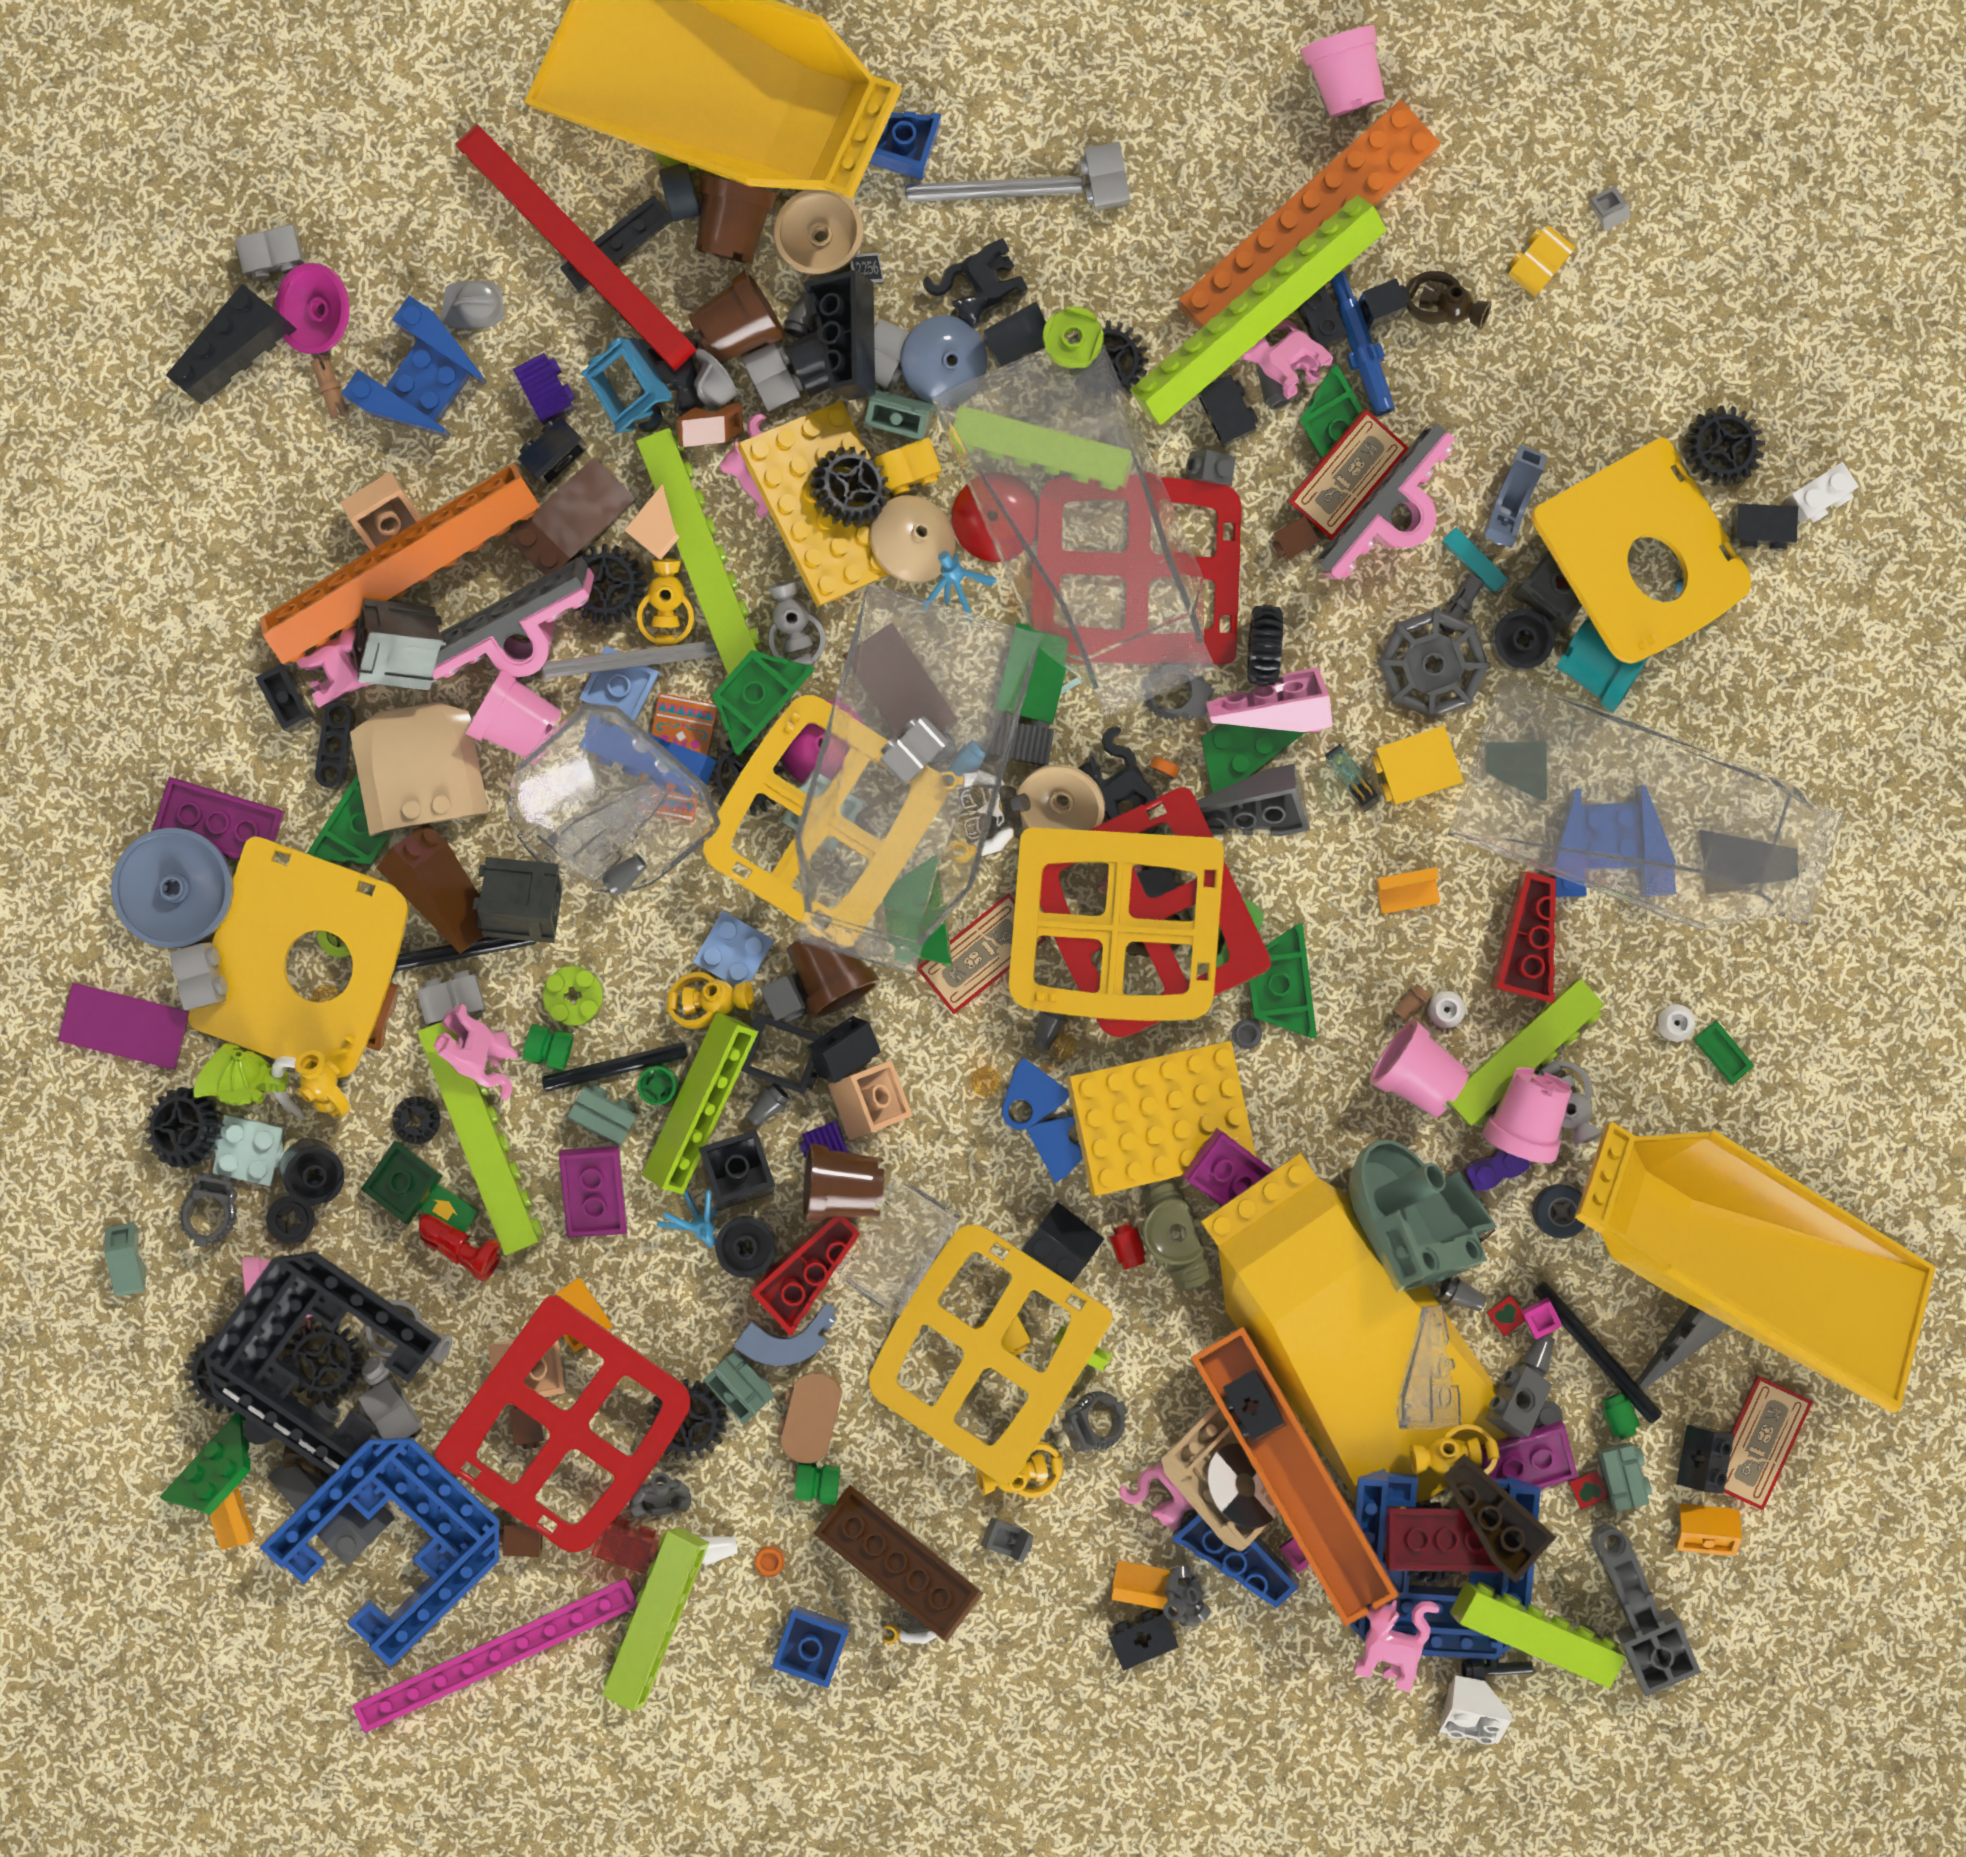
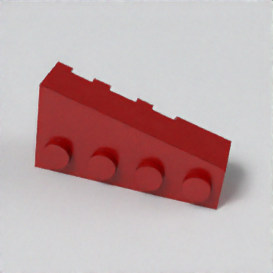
M1527 871L1520 872L1490 988L1545 1003H1555L1554 919L1556 911V879Z
M826 1217L750 1286V1293L790 1336L793 1335L804 1315L807 1314L837 1266L840 1265L860 1235L859 1227L849 1217Z

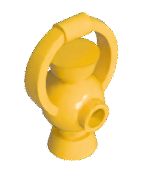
M672 558L651 559L654 572L658 573V576L651 581L647 594L638 605L636 613L637 624L644 637L655 643L656 646H673L684 640L691 632L695 621L694 609L690 600L684 595L682 583L674 577L675 573L679 571L681 560ZM668 590L671 594L664 596L661 591ZM650 601L652 606L658 609L657 614L653 615L650 626L674 628L680 627L678 615H675L673 610L683 602L689 616L685 630L676 637L667 634H656L655 637L646 629L643 622V609L645 605Z
M692 972L679 978L673 984L669 993H667L666 1012L682 1027L688 1029L704 1028L711 1024L716 1012L727 1015L733 1010L735 1005L740 1009L752 1010L754 1006L753 987L749 980L736 984L735 988H733L731 984L723 980H715L706 973ZM692 982H707L701 992H698L696 988L686 987V985ZM682 988V1006L686 1016L699 1012L700 1008H703L706 1012L705 1015L694 1020H685L677 1015L678 993Z
M308 1050L301 1053L295 1061V1069L301 1074L299 1080L300 1087L297 1089L299 1095L307 1102L313 1100V1106L317 1111L327 1112L334 1118H344L350 1111V1105L343 1092L337 1086L339 1069L331 1061L327 1060L325 1062L323 1054L317 1050Z
M1471 1424L1458 1425L1448 1431L1444 1437L1433 1441L1427 1450L1424 1446L1411 1444L1409 1446L1411 1470L1416 1475L1426 1471L1427 1467L1430 1466L1434 1472L1445 1475L1463 1454L1469 1457L1477 1466L1481 1467L1482 1455L1477 1437L1466 1441L1463 1446L1452 1439L1458 1434L1470 1433L1481 1437L1485 1441L1488 1461L1491 1462L1484 1472L1490 1475L1500 1459L1497 1441L1481 1427Z
M1039 1441L1034 1450H1045L1051 1453L1053 1474L1049 1480L1047 1466L1041 1452L1030 1457L1029 1462L1025 1463L1017 1478L1009 1484L998 1483L976 1468L975 1474L979 1491L982 1496L993 1492L995 1487L998 1486L1007 1493L1017 1492L1019 1495L1027 1498L1043 1496L1057 1485L1064 1472L1062 1454L1044 1441ZM1030 1478H1033L1034 1481L1045 1482L1038 1487H1025Z

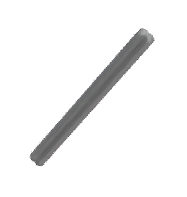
M1081 176L908 184L906 186V199L908 202L1077 194L1083 191V179Z
M712 640L545 662L541 667L543 678H553L714 657L719 652L715 641Z

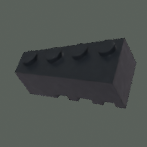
M852 270L804 282L805 290L809 293L811 304H809L811 313L817 322L818 330L816 333L818 341L823 346L824 354L822 356L831 390L849 401L876 395L873 281L858 271Z
M242 283L166 376L202 405L232 381L231 377L242 369L244 371L253 365L252 360L264 351H271L277 346L276 342L285 334L290 336L297 329Z

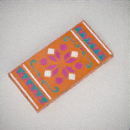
M659 693L651 734L664 739L666 742H673L709 756L718 709L715 703ZM643 772L636 810L696 822L701 793L694 791L692 796L675 790L677 784L667 781L665 786L649 780L650 774Z

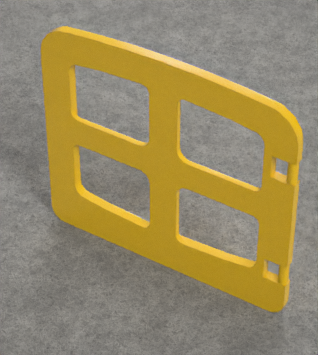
M804 695L795 699L789 705L742 770L704 839L703 854L707 863L718 872L733 879L745 889L802 925L817 932L839 948L849 949L854 946L949 795L950 790H946L942 786L949 787L951 783L945 776H941L942 774L927 765L908 783L909 793L886 838L883 840L875 838L845 819L840 813V807L869 762L874 761L886 768L879 761L884 755L880 750L889 741L824 699L814 695ZM811 723L818 725L849 746V752L823 793L818 797L807 795L777 776L773 771L774 766L792 741L807 724ZM759 793L766 795L796 814L801 819L802 824L780 861L770 873L737 854L731 847V842L739 824L753 799ZM824 836L834 838L868 861V866L834 910H827L792 888L794 879L818 841ZM736 862L752 871L747 879L732 871ZM816 912L831 921L827 930L811 920Z
M1037 827L1024 830L1020 838L1009 973V990L1014 1001L1026 1009L1101 1019L1172 1021L1194 1020L1205 1015L1212 1006L1215 990L1225 853L1222 842L1216 838ZM1058 863L1108 864L1109 874L1105 912L1100 916L1041 912L1042 873L1045 866ZM1135 865H1145L1194 873L1198 880L1195 919L1191 922L1133 918L1129 913L1132 868ZM1205 870H1215L1214 887H1204ZM1041 936L1099 940L1103 946L1099 991L1089 993L1038 985L1034 978L1038 938ZM1131 942L1190 945L1192 947L1189 990L1184 994L1125 995L1123 993L1125 954L1128 944ZM1198 963L1208 964L1207 981L1197 980Z
M966 1225L956 1231L908 1300L873 1365L869 1375V1387L873 1396L879 1402L998 1483L1009 1484L1019 1475L1112 1323L1113 1314L1107 1306L1087 1295L1025 1252L1011 1245L990 1229L981 1225ZM995 1243L1008 1251L1004 1260L990 1252ZM975 1252L981 1253L1008 1271L1012 1276L1009 1285L987 1321L979 1329L971 1327L938 1303L939 1298L957 1272ZM1034 1290L1067 1310L1071 1316L1063 1339L1044 1372H1038L1007 1351L1002 1345L1003 1337L1028 1296ZM1071 1294L1086 1302L1081 1311L1067 1302ZM923 1325L930 1326L961 1347L964 1352L963 1360L934 1406H930L903 1388L897 1381V1376ZM986 1368L994 1369L1028 1393V1399L1021 1410L993 1445L986 1444L954 1421L955 1415Z

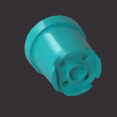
M1587 617L1568 645L1566 655H1562L1556 669L1601 700L1600 704L1614 713L1649 657L1636 663H1625L1617 659L1608 649L1591 619Z

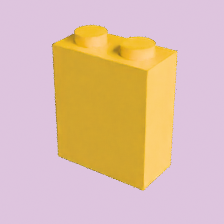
M1445 725L1373 750L1375 756L1371 757L1373 768L1376 774H1382L1385 784L1380 785L1385 801H1391L1392 806L1464 782Z

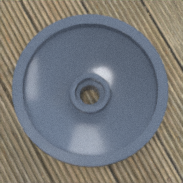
M948 315L930 317L918 323L907 335L900 357L901 371L910 390L921 400L937 406L956 405L974 395L985 378L988 364L986 347L979 333L966 321ZM948 355L954 357L952 366L948 365L946 361Z

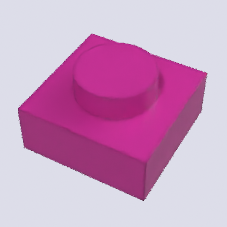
M1548 1297L1521 1310L1536 1340L1563 1326Z
M1294 1537L1279 1547L1297 1573L1309 1565Z

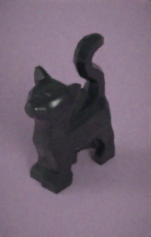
M1004 238L986 245L977 254L966 258L962 262L951 264L944 270L940 284H935L928 276L923 279V286L930 295L941 296L945 295L952 288L956 275H963L975 296L953 301L952 305L955 309H953L952 314H958L962 320L973 327L980 323L981 316L985 311L999 307L1010 295L1024 296L1028 293V288L1022 276L1000 281L997 275L998 270L1010 271L1014 268V264L1009 256H1004L1010 251Z
M639 339L641 346L668 390L677 391L674 401V412L678 413L679 417H681L694 407L703 408L704 404L699 400L697 390L694 387L697 373L692 356L674 371L644 339ZM688 339L698 349V341L696 339ZM642 386L638 397L645 393ZM654 404L651 407L654 413L649 421L639 423L638 427L641 431L652 432L661 425L663 415L658 405Z
M1118 726L1108 728L1103 733L1101 742L1103 749L1111 756L1124 759V767L1106 779L1102 777L1100 765L1093 756L1087 757V761L1078 767L1079 770L1088 774L1099 786L1104 797L1105 814L1108 821L1121 815L1118 804L1124 800L1130 799L1134 804V809L1157 799L1153 788L1145 781L1132 750L1129 747L1114 743V738L1121 733V729Z

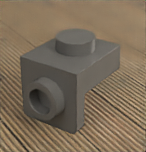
M1207 449L1191 451L1186 463V479L1232 486L1236 457Z
M991 1517L981 1546L985 1549L1010 1556L1014 1560L1023 1563L1026 1555L1031 1551L1033 1534L1018 1525Z

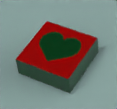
M1510 1294L1485 1312L1504 1337L1525 1322L1521 1308Z
M1596 1469L1568 1481L1581 1510L1608 1499Z

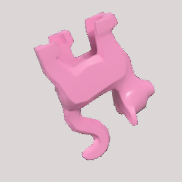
M1284 319L1273 330L1287 331L1288 335L1273 347L1269 346L1266 338L1263 337L1241 358L1259 364L1268 377L1282 384L1283 395L1288 400L1298 393L1296 383L1299 382V378L1294 370L1299 367L1303 369L1306 373V381L1312 384L1320 379L1319 365L1321 367L1324 365L1330 366L1333 356L1322 345L1312 340L1304 331L1299 330L1296 324Z
M757 413L749 419L747 423L749 437L752 438L764 433L759 430V425L766 419L763 413ZM735 442L734 448L725 455L719 464L720 469L723 473L731 474L737 478L743 491L758 505L755 512L758 518L761 519L770 514L737 448L739 442Z
M356 624L348 630L342 631L337 638L319 646L310 655L307 656L305 654L296 661L299 668H304L305 671L323 667L328 677L324 682L316 680L310 683L315 691L312 696L318 708H323L330 703L339 701L347 692L372 685L358 682L356 665L349 654L352 651V644L356 635Z
M463 1004L454 1007L453 1010L446 1013L442 1024L447 1030L452 1031L459 1037L457 1044L449 1034L444 1032L437 1036L433 1047L437 1050V1054L453 1065L459 1074L472 1078L475 1082L487 1088L499 1084L501 1088L500 1098L507 1100L512 1093L510 1079L506 1075L496 1072L486 1076L484 1072L487 1058L492 1065L497 1067L500 1061L506 1058L518 1057V1053L511 1048L512 1045L507 1032H492L485 1023L468 1016L467 1007Z
M1162 1461L1155 1466L1146 1468L1139 1475L1135 1492L1129 1491L1124 1485L1120 1486L1119 1495L1122 1500L1128 1504H1138L1148 1495L1150 1480H1160L1173 1498L1158 1504L1157 1507L1151 1510L1150 1514L1154 1518L1157 1517L1163 1525L1173 1531L1181 1527L1184 1513L1194 1508L1166 1476Z
M1393 1599L1390 1605L1384 1604L1375 1610L1373 1606H1369L1370 1612L1366 1616L1370 1620L1371 1627L1365 1636L1364 1656L1356 1659L1353 1668L1354 1672L1357 1675L1368 1678L1380 1660L1388 1662L1391 1665L1384 1668L1383 1678H1396L1399 1676L1400 1678L1397 1679L1395 1688L1410 1692L1416 1678L1417 1663L1421 1657L1423 1646L1430 1636L1431 1628L1424 1619V1613H1438L1439 1607L1436 1603L1430 1601H1422L1414 1607L1412 1622L1416 1626L1418 1633L1412 1635L1391 1630L1399 1617V1613L1396 1612L1397 1600Z

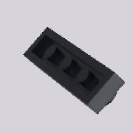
M653 195L593 243L617 265L673 220ZM569 262L560 267L579 294L590 286Z

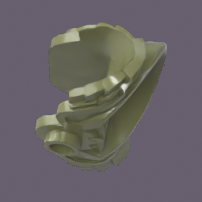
M1174 1178L1146 1184L1142 1191L1146 1219L1142 1221V1236L1145 1247L1154 1256L1157 1266H1164L1177 1289L1192 1290L1202 1286L1210 1279V1271L1207 1257L1204 1254V1247L1200 1240V1236L1204 1235V1231L1199 1218L1193 1220L1184 1194ZM1180 1225L1185 1229L1186 1236L1184 1240L1174 1242L1169 1238L1168 1230L1171 1226Z

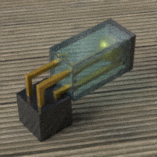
M1341 744L1325 754L1326 762L1352 793L1353 799L1364 813L1380 802L1378 794L1366 781L1363 771Z

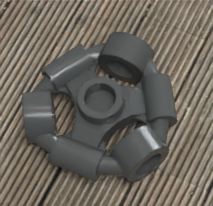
M659 1472L651 1477L650 1483L642 1484L629 1501V1506L636 1518L646 1514H651V1516L670 1514L672 1510L686 1512L691 1505L690 1489L680 1480H671L666 1473Z
M1189 1566L1170 1569V1575L1167 1576L1164 1594L1167 1596V1603L1163 1607L1164 1615L1171 1621L1178 1620L1181 1626L1196 1627L1209 1617L1211 1609L1203 1601V1592L1196 1578L1191 1577ZM1185 1581L1186 1587L1179 1585L1178 1582Z

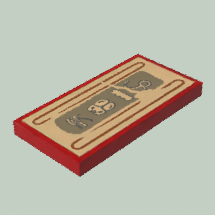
M1363 408L1286 501L1305 516L1326 537L1332 540L1409 447L1373 414Z
M1010 893L949 941L953 967H944L940 963L927 960L916 968L953 1014L1010 970L1015 899ZM1044 936L1038 938L1037 947L1047 940Z
M1756 1375L1730 1432L1734 1434L1724 1493L1764 1510L1813 1401Z

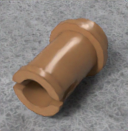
M1418 984L1414 988L1410 986L1409 989L1411 991L1392 1009L1406 1023L1423 1003H1428L1427 999L1430 997Z

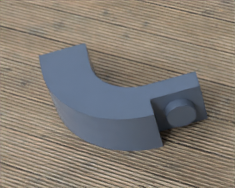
M1519 445L1490 511L1484 528V537L1490 539L1495 544L1513 547L1528 502L1544 470L1547 459L1546 455Z
M827 1301L804 1331L789 1337L774 1335L752 1320L733 1347L748 1358L767 1365L784 1366L804 1361L817 1353L827 1343L828 1339L819 1332L821 1329L827 1332L837 1319L833 1313L837 1308Z

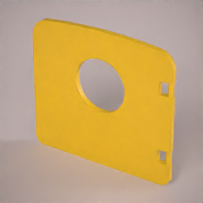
M1662 437L1535 507L1530 514L1534 527L1608 649L1617 659L1625 663H1636L1695 633L1732 608L1749 593L1751 588V576L1740 555H1737L1732 547L1728 535L1694 479L1687 473L1674 446L1668 439ZM1672 466H1675L1683 479L1682 482H1679L1671 469ZM1641 537L1657 539L1666 544L1677 556L1682 567L1684 579L1682 591L1674 601L1659 602L1646 596L1634 583L1628 568V552L1636 539ZM1720 545L1724 546L1731 558L1730 561H1727L1719 548Z
M251 837L244 845L233 878L234 892L230 910L221 926L216 930L212 941L213 947L217 948L220 954L221 961L218 965L220 976L224 977L228 986V992L225 994L226 1001L190 1010L188 1022L195 1030L274 1059L282 1056L297 1058L305 1051L317 1050L323 1054L325 1062L329 1060L339 1069L340 1073L337 1075V1079L347 1077L357 1068L383 1005L409 913L408 900L391 883L262 837ZM277 851L291 856L288 866L274 861ZM361 881L375 886L372 896L358 891ZM318 930L327 931L339 937L348 947L353 963L352 976L345 990L336 998L326 1002H313L300 996L291 986L286 971L288 953L293 944L301 936Z

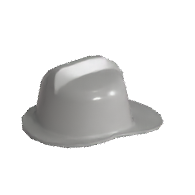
M483 280L462 281L445 287L441 320L451 328H487L495 326L504 318L505 311L501 287L495 283Z
M700 348L696 349L695 354L701 364V368L694 381V387L697 390L699 400L708 409L715 410L719 406H725L735 396L742 398V394L735 387L732 379L720 362L707 351Z

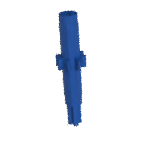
M1341 271L1330 282L1338 302L1337 309L1340 319L1348 333L1347 339L1352 351L1347 354V361L1351 371L1358 369L1374 415L1376 417L1383 416L1395 410L1380 364L1381 361H1384L1383 357H1385L1381 343L1373 344L1358 300L1353 296L1345 271Z

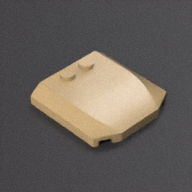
M433 702L377 712L350 732L370 836L397 832L404 828L448 820H463L489 815L475 739L465 735L471 724L469 711Z
M1215 1402L1161 1457L1166 1476L1221 1541L1238 1551H1242L1253 1542L1267 1525L1260 1528H1246L1237 1525L1219 1510L1212 1498L1208 1484V1469L1213 1456L1219 1449L1228 1444L1240 1443L1217 1402ZM1247 1474L1237 1476L1235 1480L1237 1491L1244 1497H1251L1256 1489L1253 1479ZM1265 1486L1260 1491L1262 1495L1267 1491ZM1269 1494L1266 1495L1265 1499L1270 1506L1275 1505ZM1277 1507L1273 1510L1276 1516L1279 1514Z

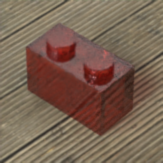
M617 1516L595 1541L591 1556L647 1575L648 1568L657 1553L661 1536L656 1535L657 1530L654 1528L640 1525L638 1529L628 1525L629 1521L627 1519Z

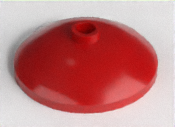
M989 473L976 477L962 488L955 499L952 509V526L955 536L961 546L978 559L988 562H1005L1017 558L1031 547L1038 535L1039 502L1030 487L1012 475ZM993 510L1001 511L1002 517L999 520L992 519L991 512Z

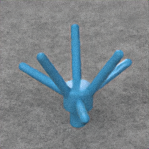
M943 551L938 555V559L942 564L940 571L943 577L922 605V610L926 611L943 586L944 603L948 604L950 602L951 584H953L967 618L972 619L973 615L960 581L966 576L991 587L997 579L962 568L958 561L959 554H954L952 558L948 551Z
M686 1189L683 1196L694 1219L689 1223L664 1212L662 1216L672 1222L658 1221L657 1226L693 1231L696 1238L704 1241L708 1248L715 1246L716 1238L713 1234L715 1227L712 1224V1220L717 1212L715 1206L711 1209V1191L707 1190L705 1193L704 1214H699Z

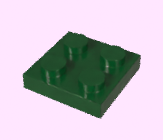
M395 1140L361 1190L403 1223L410 1224L443 1175L400 1141Z

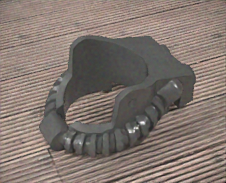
M1165 663L1163 666L1159 665L1158 668L1152 669L1153 671L1148 673V677H1142L1139 689L1143 690V701L1146 702V707L1150 708L1149 711L1154 712V715H1159V718L1164 717L1166 720L1168 718L1170 720H1174V718L1180 719V717L1186 720H1192L1193 718L1201 720L1202 717H1206L1208 712L1206 703L1208 699H1212L1215 689L1211 688L1212 684L1205 682V678L1202 675L1194 676V672L1189 671V668H1185L1182 664L1180 666L1178 663H1169L1168 665ZM1166 673H1174L1187 681L1189 698L1182 707L1169 709L1156 703L1151 687L1153 681L1159 676Z
M202 1172L201 1175H196L195 1183L191 1187V1195H187V1199H184V1204L180 1207L179 1220L181 1221L182 1231H185V1235L189 1236L190 1240H194V1246L207 1248L208 1243L214 1244L215 1241H221V1239L226 1238V1235L230 1234V1230H233V1225L236 1223L235 1219H237V1210L235 1209L237 1206L234 1204V1201L238 1194L234 1190L235 1182L231 1181V1177L220 1175V1179L212 1178L213 1174ZM211 1196L223 1205L225 1219L218 1231L206 1236L198 1234V1231L191 1224L190 1218L193 1216L196 1203L202 1197Z
M1095 1391L1080 1398L1071 1409L1065 1412V1417L1060 1421L1074 1452L1088 1453L1092 1449H1107L1119 1441L1125 1430L1126 1417L1124 1416L1128 1411L1123 1401L1118 1402L1116 1397L1107 1392ZM1095 1403H1100L1106 1408L1113 1407L1117 1416L1112 1419L1111 1430L1104 1437L1094 1433L1089 1424L1088 1410L1093 1409Z

